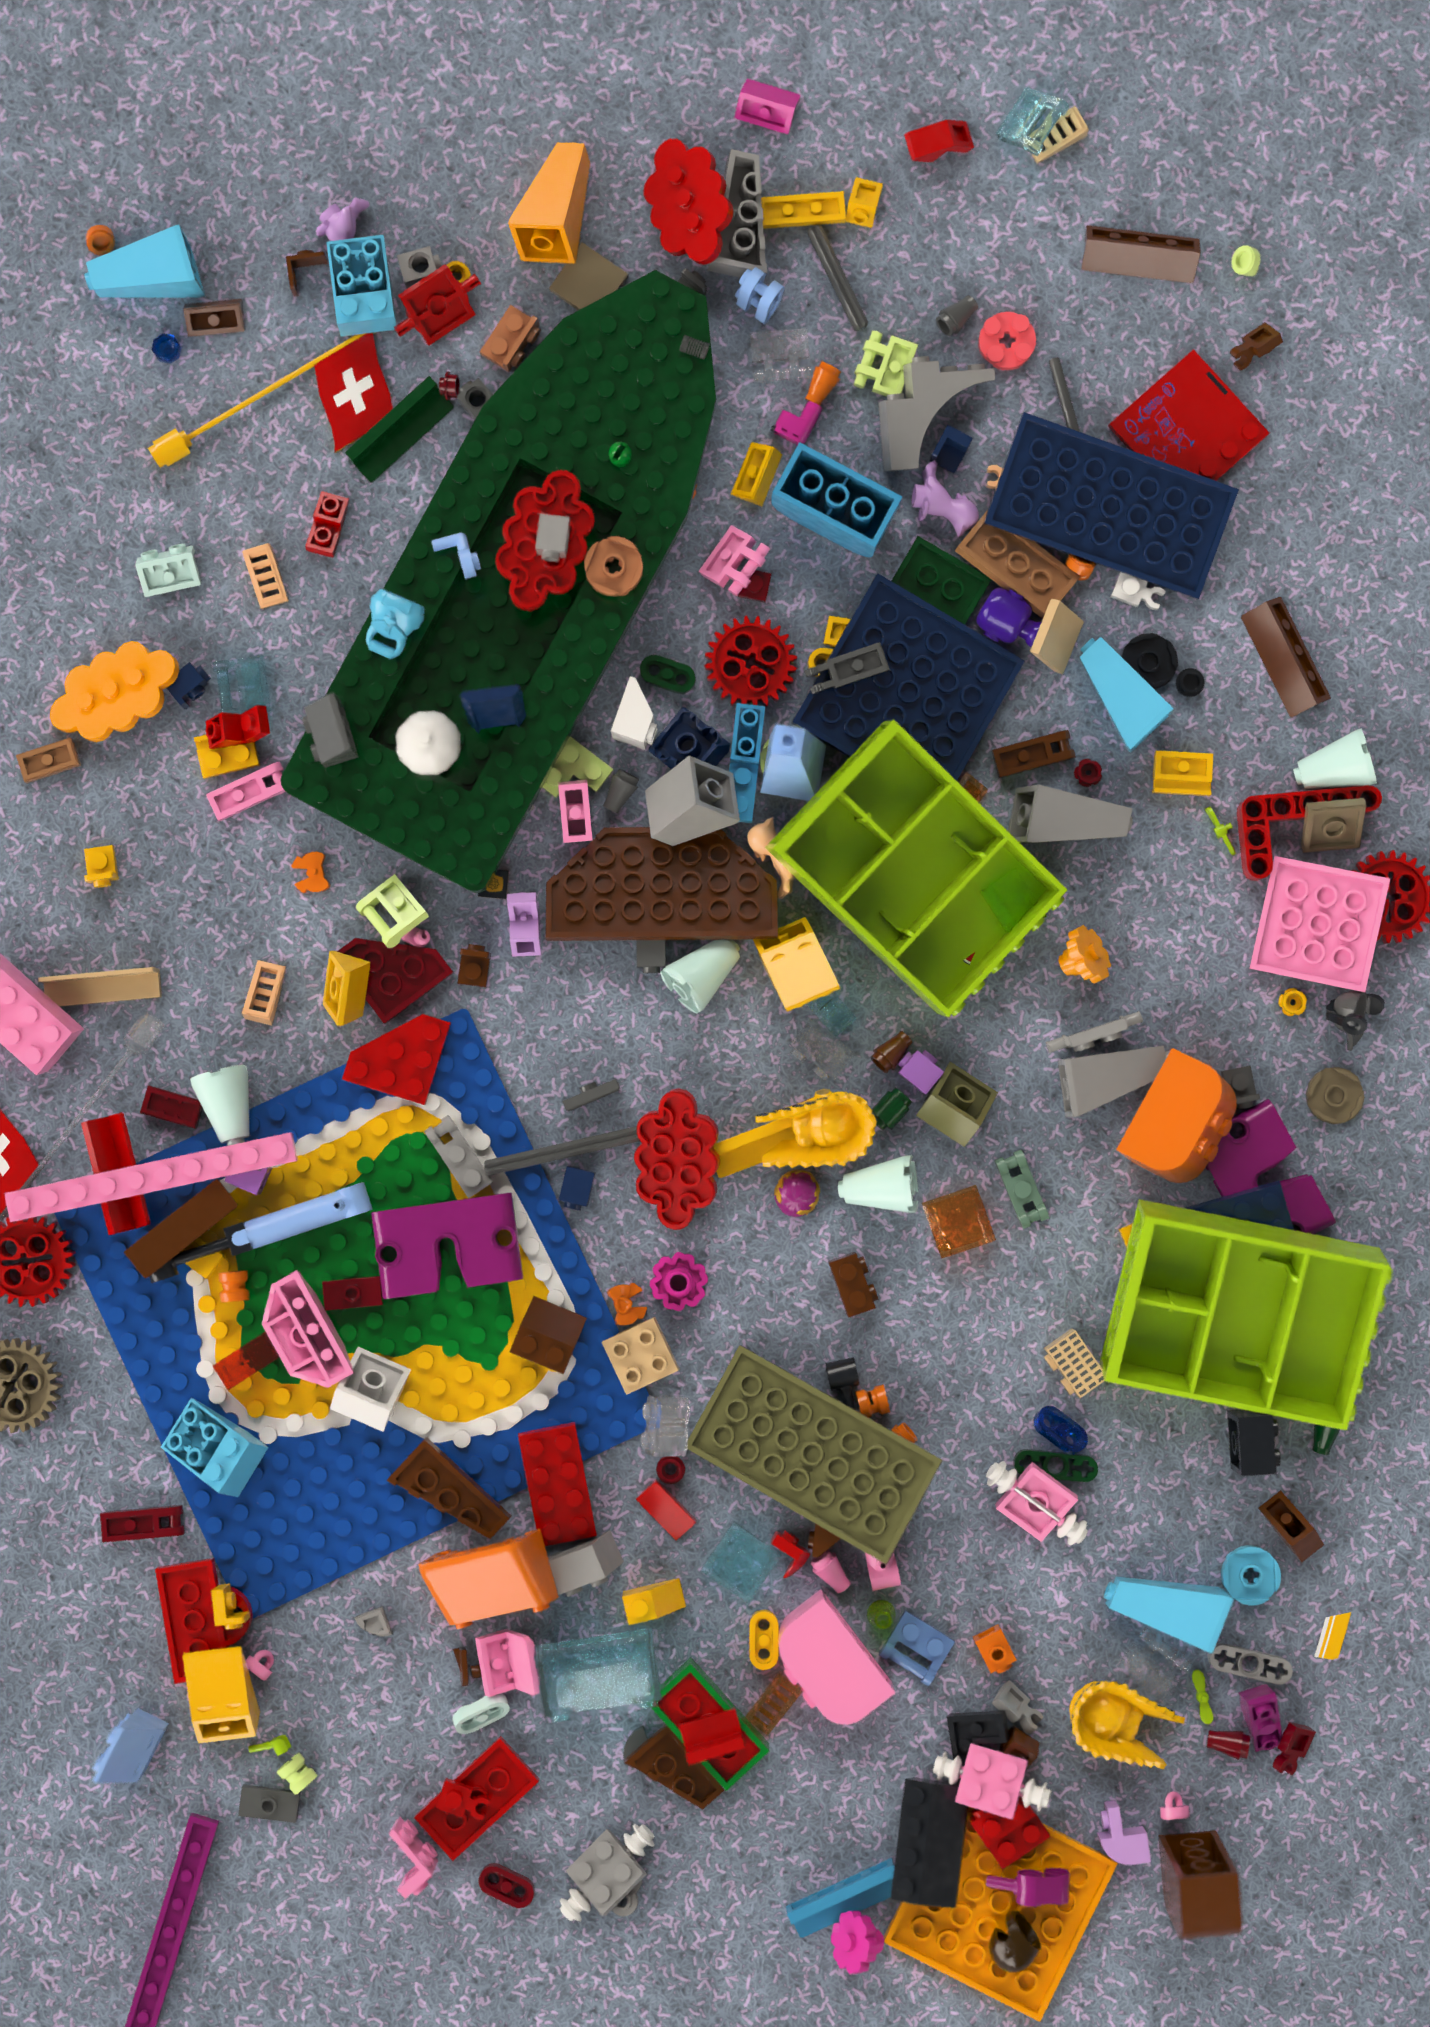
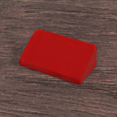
M657 1479L636 1498L645 1510L675 1540H678L697 1523V1520Z

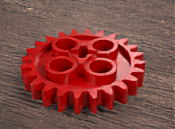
M745 616L744 624H740L734 618L733 628L723 624L724 634L714 633L718 642L708 643L713 652L705 653V658L712 662L704 666L705 670L713 671V673L707 676V680H716L712 690L718 691L722 689L723 692L720 699L723 700L730 696L731 706L739 700L741 704L751 702L752 705H758V701H762L763 705L768 707L769 697L776 702L779 701L777 691L786 694L787 688L784 683H793L794 679L788 673H796L797 668L789 665V663L797 661V656L789 655V652L795 646L794 644L785 645L789 635L779 636L781 626L779 625L772 630L770 628V619L764 625H761L759 616L756 617L754 623H750L748 616ZM739 638L749 639L752 643L751 647L747 650L738 649L735 643ZM767 649H772L777 653L778 657L773 662H766L761 654ZM732 651L746 660H749L751 656L755 657L757 665L774 670V674H769L755 665H752L750 669L746 668L744 660L731 657L727 652ZM733 663L740 668V672L736 676H728L724 672V667L727 664ZM754 675H761L765 678L766 684L761 688H755L750 684V679Z
M1395 850L1389 851L1387 858L1383 851L1377 852L1376 860L1372 855L1366 856L1367 865L1362 861L1356 863L1359 873L1377 875L1384 878H1389V872L1393 874L1388 892L1390 895L1395 896V900L1389 902V899H1386L1377 937L1378 941L1382 936L1384 944L1390 943L1392 937L1395 943L1402 942V934L1407 940L1412 939V930L1416 933L1423 931L1419 923H1430V920L1425 916V914H1430V886L1427 884L1430 880V875L1423 876L1422 874L1426 866L1423 865L1416 868L1417 858H1412L1407 862L1405 852L1396 858ZM1401 876L1406 877L1410 882L1408 891H1403L1399 887L1398 882ZM1399 905L1405 906L1408 910L1406 920L1401 919L1397 914ZM1388 913L1390 918L1389 923L1386 922V916Z
M46 1215L39 1221H37V1217L28 1218V1220L23 1219L10 1222L9 1217H7V1225L0 1222V1298L7 1294L8 1304L13 1303L16 1298L18 1299L19 1307H23L27 1299L31 1307L37 1305L38 1298L45 1304L49 1301L48 1294L55 1298L59 1295L57 1288L63 1290L67 1287V1284L62 1279L73 1277L67 1269L76 1266V1263L68 1261V1257L76 1253L66 1248L72 1243V1240L63 1241L62 1237L65 1235L66 1230L57 1232L55 1230L58 1224L57 1221L47 1225L48 1216ZM36 1236L44 1239L46 1243L44 1251L38 1250L35 1247L34 1239ZM7 1240L16 1244V1254H10L6 1250ZM46 1254L53 1256L52 1259L36 1260L30 1264L28 1262H20L12 1265H3L2 1263L3 1260H18L24 1256H27V1258ZM40 1265H44L49 1269L50 1276L48 1279H44L39 1275L38 1268ZM11 1269L19 1271L21 1275L20 1283L11 1280Z

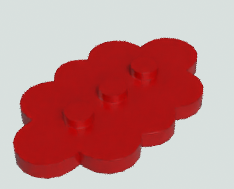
M668 139L655 152L654 164L656 171L648 177L644 185V198L647 203L653 206L650 220L652 225L661 231L660 241L664 250L674 256L687 254L694 262L700 265H707L719 256L723 245L720 232L729 226L733 218V205L724 196L726 180L715 171L716 160L710 151L704 147L689 149L686 144L678 139Z
M554 471L547 476L542 488L530 486L518 492L513 506L516 515L510 517L503 526L502 533L506 544L498 550L495 563L502 577L511 581L509 594L512 602L523 611L539 609L546 601L548 593L561 595L570 591L576 583L577 573L575 566L585 560L588 551L584 538L593 530L595 518L589 505L579 500L581 494L579 480L569 471ZM540 514L570 518L571 527L566 558H559V561H547L541 558L542 555H537L535 548Z
M680 1088L668 1091L660 1100L658 1110L644 1114L639 1120L636 1130L642 1144L636 1149L634 1154L635 1164L641 1171L636 1180L638 1195L645 1202L657 1205V1215L660 1222L673 1230L683 1229L688 1226L694 1218L695 1209L704 1208L714 1200L718 1189L713 1175L720 1166V1157L713 1148L719 1136L718 1126L709 1116L697 1114L698 1107L694 1096L687 1090Z

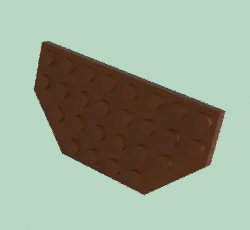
M604 827L592 842L585 848L583 847L567 862V865L557 875L554 874L546 882V941L778 939L777 880L771 874H767L740 846L738 847L728 838L722 829L672 846L651 838L650 827Z

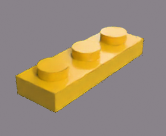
M844 191L761 197L763 229L846 222Z

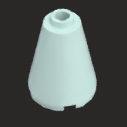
M1362 728L1347 734L1298 761V768L1293 769L1297 785L1303 784L1304 789H1320L1377 784L1370 753L1365 745L1366 739Z
M733 939L713 940L665 966L660 972L661 977L670 991L675 989L681 996L678 1000L686 1008L696 1014L700 1013L705 1009L739 960L740 955L738 951L740 947Z
M245 1065L221 1068L220 1071L214 1073L209 1071L191 1078V1086L220 1142L227 1143L228 1146L245 1142L244 1138L250 1136L247 1067Z
M905 1155L844 1174L843 1180L838 1181L839 1197L844 1198L848 1204L916 1213L918 1201H913V1195L918 1192L915 1162L912 1161L913 1156Z

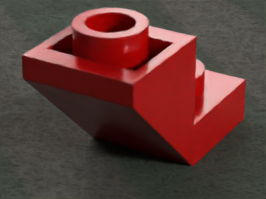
M946 119L904 134L912 161L934 162L947 151L968 153L974 148L967 121Z
M256 705L242 714L221 712L205 721L209 749L253 743L270 734L267 707L263 705Z

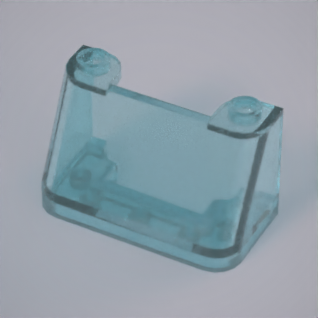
M654 1628L535 1645L544 1718L551 1717L552 1723L570 1720L569 1714L637 1703H639L640 1709L656 1707V1700H662Z

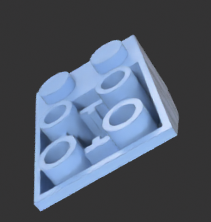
M139 1708L132 1714L127 1713L124 1720L121 1719L117 1727L114 1726L106 1741V1743L110 1744V1747L106 1748L104 1754H100L93 1767V1770L97 1771L93 1781L96 1783L138 1782L144 1775L169 1723Z

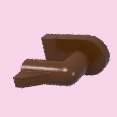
M465 1647L464 1650L455 1648L453 1652L460 1670L461 1685L468 1686L467 1651ZM480 1664L470 1666L472 1679L482 1678Z

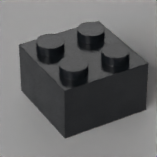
M1244 1409L1227 1410L1231 1469L1240 1476L1277 1474L1276 1466H1280V1452L1278 1448H1275L1274 1437H1278L1279 1434L1277 1419H1273V1415Z

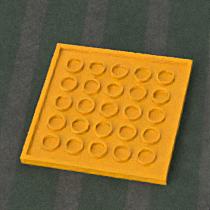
M968 1806L957 1907L924 1906L900 1902L884 1935V1943L1040 2022L1118 1863L1109 1856L1043 1823L1051 1837L1002 1870L971 1825L969 1817L973 1815L972 1811L975 1808ZM1046 1868H1062L1070 1872L1069 1903L1063 1905L1023 1906L1017 1904L1016 1895H1014L1013 1891L986 1886L988 1875L1015 1879L1017 1872L1024 1869L1043 1872ZM1013 1910L1018 1911L1025 1917L1041 1944V1950L1034 1962L1021 1972H1008L1001 1969L994 1963L989 1952V1941L995 1928H999L1009 1935L1006 1926V1914Z

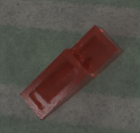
M264 1332L214 1364L213 1368L227 1390H230L280 1358L268 1334Z

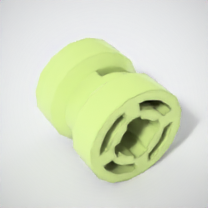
M300 1752L294 1755L291 1761L288 1760L277 1770V1774L289 1782V1788L294 1795L303 1790L317 1777L316 1772L305 1765V1759Z

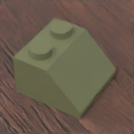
M949 1062L944 1069V1073L924 1100L916 1116L965 1147L980 1128L998 1092L957 1065Z

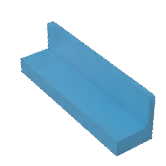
M892 1858L787 1905V1916L791 1925H795L799 1937L803 1938L838 1922L841 1913L862 1911L890 1898L895 1866Z

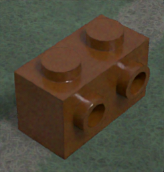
M852 1252L828 1261L848 1318L875 1309L874 1301L879 1299L874 1285H868L864 1274L869 1273L864 1257L858 1258L857 1253Z

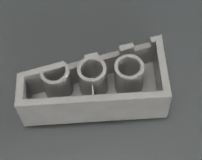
M731 149L724 171V179L726 180L724 196L733 205L734 213L729 226L720 232L723 242L722 250L719 256L712 263L708 264L707 271L741 278L747 269L752 271L757 267L767 274L759 155Z

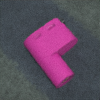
M808 401L800 417L782 410L770 431L796 445L799 442L805 445L823 409L818 404Z

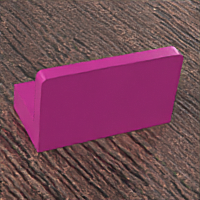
M746 79L740 91L734 118L788 135L801 95Z

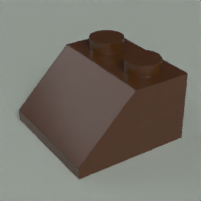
M533 1296L509 1352L564 1374L587 1317Z

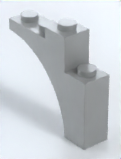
M929 356L913 357L912 363L903 365L906 399H904V393L887 395V400L878 402L884 472L919 468L922 440L938 410L951 397L974 384L995 380V369H985V364L967 365L968 370L958 371L957 366L940 367L939 372V361H929Z

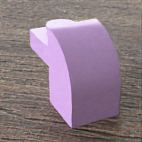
M536 892L507 894L512 957L541 955L540 915Z
M1116 1800L1104 1802L1105 1811H1100L1103 1829H1108V1831L1097 1832V1836L1106 1854L1114 1861L1125 1865L1151 1862L1147 1832L1144 1827L1123 1829L1120 1808Z

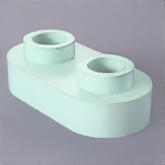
M504 1694L491 1697L485 1695L482 1699L470 1705L462 1706L457 1710L452 1718L455 1730L460 1734L475 1732L503 1718L509 1712L510 1707Z

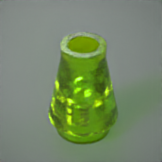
M886 1600L874 1601L867 1610L869 1623L878 1629L889 1628L896 1617L893 1605ZM880 1615L888 1616L886 1621H878V1617Z

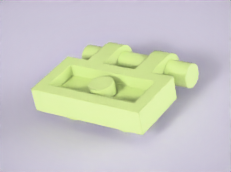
M872 331L869 340L865 341L863 347L865 352L861 364H857L855 369L856 378L853 385L863 389L867 379L875 381L872 392L886 397L890 394H901L904 387L903 365L912 363V358L915 356L918 344L891 335L888 346L880 343L883 334L878 331ZM875 355L883 357L879 370L872 368Z

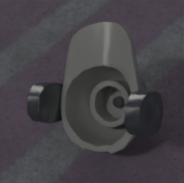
M1348 991L1342 993L1326 1005V1020L1335 1023L1339 1030L1346 1033L1347 1050L1352 1051L1353 1046L1357 1044L1367 1029L1365 1013L1371 1015L1381 1013L1385 1002L1381 996L1376 994Z

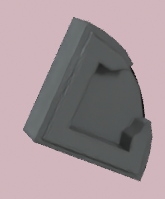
M644 1726L635 1729L628 1737L624 1746V1759L648 1739Z

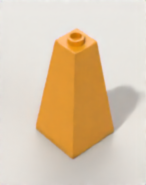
M557 142L511 215L508 225L521 261L576 263L590 169V160L584 143Z

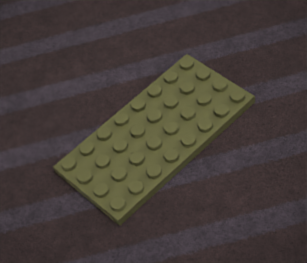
M739 1345L684 1446L686 1449L884 1564H888L943 1462V1459L742 1345Z

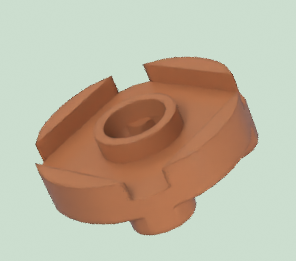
M612 536L596 542L590 547L585 557L584 566L587 580L596 591L603 595L613 597L625 596L641 580L643 574L641 555L636 546L625 538ZM614 559H617L622 569L620 572L616 571L614 574H611L606 564L607 562L612 563Z

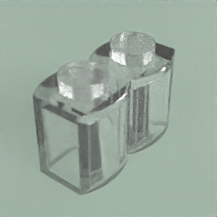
M680 1395L648 1396L647 1402L643 1406V1417L647 1425L641 1437L642 1448L645 1449V1454L653 1457L685 1456L688 1444V1398Z

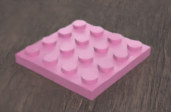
M1274 856L1273 870L1270 873L1250 969L1365 993L1390 879Z

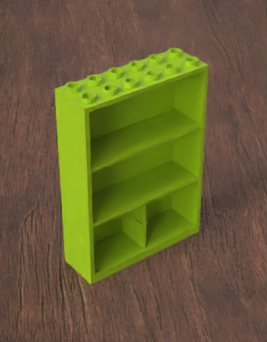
M895 720L882 722L765 847L937 1014L948 1018L951 1014L956 1016L965 1007L966 1004L963 1001L971 993L975 995L984 987L985 982L983 980L991 972L995 974L1005 964L1003 959L1010 951L1016 952L1024 944L1025 940L1023 937L1030 930L1034 932L1045 921L1043 916L1050 909L1053 911L1058 908L1065 899L1063 895L1067 892V889ZM975 952L970 965L963 961Z
M1138 1199L1100 1358L1104 1381L1347 1430L1349 1421H1353L1356 1415V1404H1354L1356 1394H1361L1364 1380L1361 1375L1363 1368L1368 1367L1371 1351L1368 1349L1371 1339L1374 1340L1377 1335L1378 1323L1376 1319L1378 1312H1382L1384 1309L1385 1295H1383L1385 1284L1389 1285L1391 1282L1393 1269L1379 1247Z

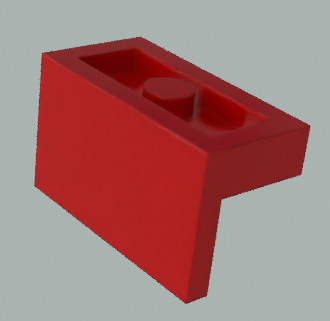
M735 1708L679 1724L688 1765L745 1749V1739Z

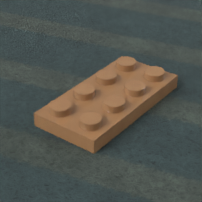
M986 511L958 545L955 552L1003 589L1008 591L1012 589L1023 596L1024 601L1030 604L1032 611L1043 619L1050 600L1062 601L1080 576L1071 571L1036 542L984 524Z

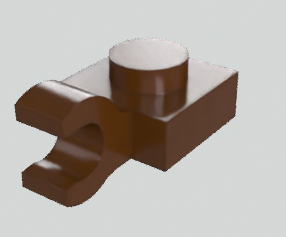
M1264 322L1242 337L1243 344L1235 346L1229 353L1235 359L1240 357L1233 364L1237 369L1244 370L1250 365L1254 355L1261 358L1283 343V340L1278 331Z

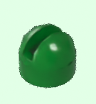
M624 442L612 444L608 452L609 460L617 467L626 466L632 458L631 448ZM620 447H624L625 449L618 460L614 458Z

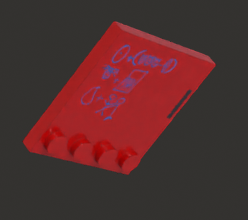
M1194 349L1108 425L1129 450L1215 481L1220 479L1270 434Z

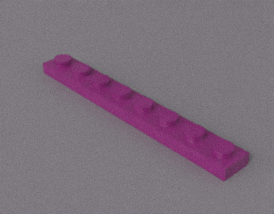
M191 1813L125 2027H157L220 1822L218 1820Z

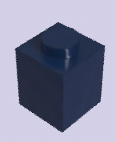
M566 1166L559 1200L565 1202L564 1207L580 1211L581 1206H588L596 1172Z

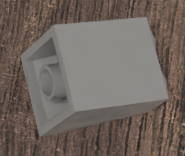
M688 756L645 790L651 838L672 846L734 825L740 821L733 773Z

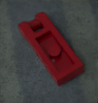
M183 1505L101 1512L102 1543L184 1535V1525H181ZM169 1516L170 1526L162 1527L161 1517Z

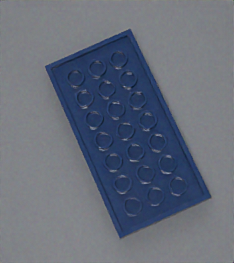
M1023 412L984 524L1180 594L1199 599L1239 489Z

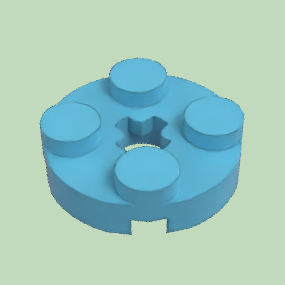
M1246 1545L1238 1547L1227 1554L1221 1568V1580L1229 1595L1240 1603L1260 1605L1268 1601L1274 1591H1277L1279 1588L1281 1571L1278 1563L1269 1552L1258 1546ZM1252 1567L1254 1572H1258V1577H1254L1253 1582L1248 1583V1579L1244 1578L1243 1574L1247 1572L1248 1568Z

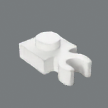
M1120 572L1111 597L1138 607L1140 600L1145 601L1148 608L1158 610L1160 605L1154 603L1151 596L1152 594L1163 596L1165 590L1160 587L1147 588V581Z

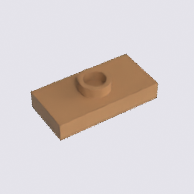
M71 737L16 755L25 783L81 766L74 741Z

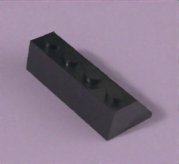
M916 1777L905 1779L890 1900L924 1906L957 1907L968 1813L967 1805L955 1802L959 1785H950V1783Z

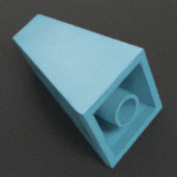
M180 225L172 226L86 262L88 273H84L89 290H94L99 298H201L205 296L190 242Z
M1102 637L1097 641L1091 638L1080 649L1083 653L1080 656V660L1124 745L1131 753L1173 713L1174 708Z
M1116 1577L1114 1583H1108L1104 1592V1598L1107 1599L1105 1604L1110 1609L1209 1653L1214 1651L1234 1600L1224 1589L1216 1586Z

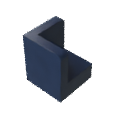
M947 425L931 455L930 462L935 460L938 466L951 473H955L973 438Z

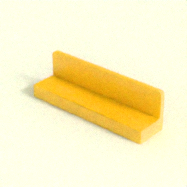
M792 1118L775 1120L715 1143L713 1148L720 1157V1166L716 1171L718 1177L723 1178L762 1163V1156L777 1146L782 1140H795Z

